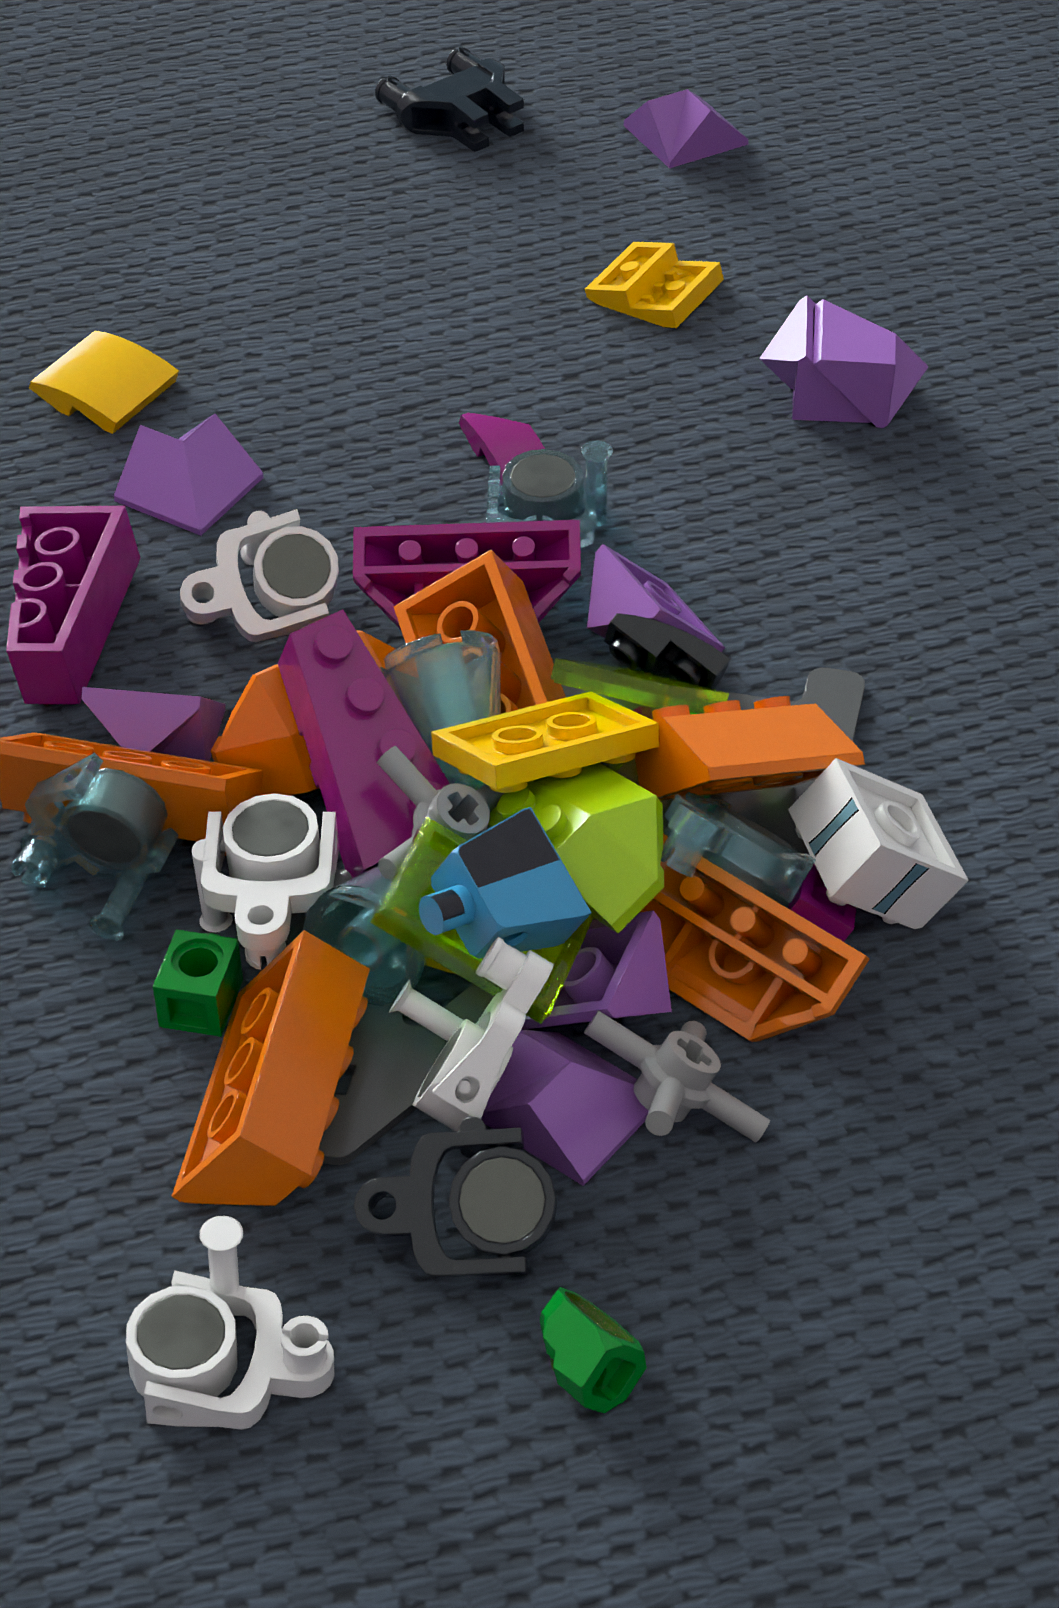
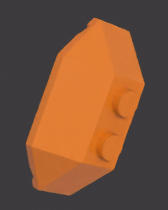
M356 630L422 737L433 723L418 681L416 660L375 637ZM278 664L253 674L235 705L222 736H218L210 750L214 762L264 770L260 795L282 794L291 796L317 789L309 767L311 759L304 736L299 734Z
M663 834V851L660 866L664 870V888L640 912L654 910L660 918L669 990L751 1042L761 1041L834 1015L870 959L865 954Z

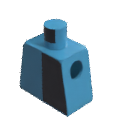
M531 807L520 810L455 848L431 877V886L435 893L422 897L419 902L420 919L429 933L439 935L456 929L469 954L478 959L485 956L497 937L502 938L505 943L520 952L561 945L592 913Z

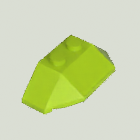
M601 763L582 767V772L573 777L554 778L547 776L529 781L528 786L521 791L504 793L499 799L497 806L490 812L488 829L520 810L531 807L592 912L590 915L618 934L664 888V870L660 866L663 851L662 802L655 794Z

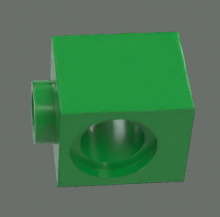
M175 930L153 984L159 1027L222 1037L243 981L238 939L212 933L203 934Z

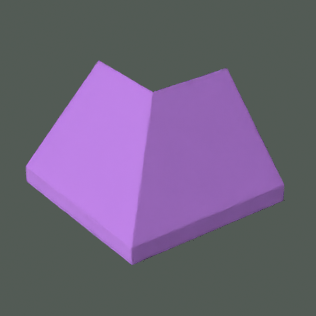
M688 89L649 100L624 120V127L668 168L748 145V138L705 100Z
M805 296L797 303L759 359L793 390L792 420L870 423L871 421L813 366L816 303L808 296Z
M824 299L815 304L813 366L876 427H886L929 366L897 334Z
M216 414L210 416L179 439L140 425L114 493V501L201 536L263 479V472Z
M604 544L595 552L587 622L589 630L605 638L609 623L617 613L636 615L679 628L710 644L720 652L725 649L722 643L666 582Z
M91 687L82 688V700L121 747L210 761L212 755L210 750L217 739L226 704L199 696Z
M654 910L638 913L619 934L597 919L584 921L564 943L553 963V969L546 983L526 1013L525 1022L521 1030L590 1022L598 1010L611 1019L672 1012L661 921Z
M521 1030L512 1044L513 1051L510 1060L489 1097L481 1120L485 1125L493 1129L522 1128L524 1133L523 1149L584 1186L646 1120L649 1111L639 1102L633 1089L637 1079L560 1033Z

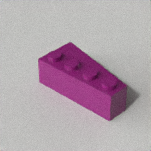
M125 506L20 507L19 520L22 526V533L17 535L16 550L19 556L18 570H14L13 586L16 594L15 602L11 603L6 652L25 704H80L82 688L87 687L141 559Z
M342 609L290 633L278 661V667L299 734L304 736L311 759L309 767L316 788L320 787L327 812H336L339 852L344 868L351 874L357 889L360 890L383 878L378 868L379 860L411 838L414 827L413 815L416 805L377 764L380 757L390 748L396 746L436 790H441L450 783Z

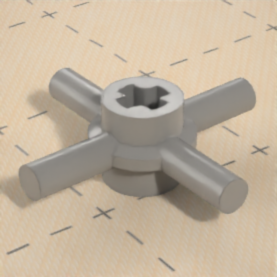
M396 746L390 748L380 757L377 764L416 805L413 815L414 827L412 829V837L379 860L378 868L385 879L396 881L423 860L440 866L455 848L488 829L490 812L497 806L499 799L504 793L495 792L486 784L477 791L470 786L459 783L449 784L441 790H436Z
M599 1010L587 1026L584 1034L641 1069L642 1074L635 1082L633 1089L639 1102L649 1111L645 1124L652 1134L657 1136L668 1134L672 1130L674 1122L683 1121L691 1109L700 1108L755 1143L761 1138L768 1127L770 1119L712 1083L713 1078L721 1068V1063L712 1048L704 1042L707 1032L701 1023L697 1021L686 1022L680 1031L671 1032L662 1045H652Z

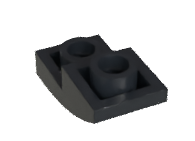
M617 613L610 621L604 642L609 645V651L613 657L625 667L633 670L638 667L650 676L661 661L664 660L669 664V670L674 677L690 688L698 686L700 688L713 689L722 679L731 660L722 652L692 634L660 621L636 615Z

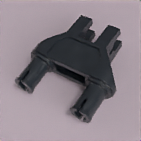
M462 46L459 47V51L455 48L447 58V70L453 74L449 77L424 87L420 85L410 89L396 77L389 75L388 81L386 78H382L375 88V97L378 102L395 111L399 123L409 131L421 135L453 137L474 152L489 146V137L477 129L482 125L489 123L509 137L524 131V122L515 118L512 114L524 108V99L505 85V66L493 58L482 60Z

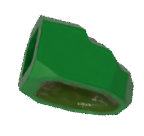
M560 1287L542 1310L539 1319L546 1352L550 1356L552 1370L555 1372L557 1384L582 1406L605 1414L628 1398L647 1368L644 1350L639 1341L613 1318L579 1294Z

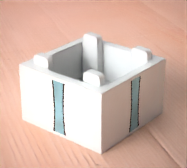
M835 758L788 809L796 825L795 831L798 837L803 839L827 888L826 895L829 901L838 905L850 904L881 916L886 923H900L910 928L918 929L922 928L969 881L922 794Z

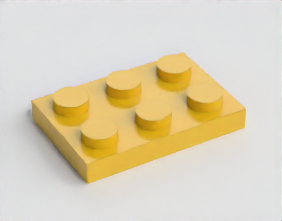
M591 691L431 731L433 756L454 766L460 773L470 775L483 782L491 790L501 793L521 791L528 786L529 781L547 776L554 778L573 777L582 772V767L600 762L611 764L629 762L635 758V753L660 747L658 722Z

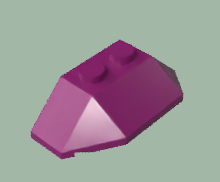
M580 520L354 527L353 581L401 630L393 606L492 550L523 581L538 623H540L581 576Z

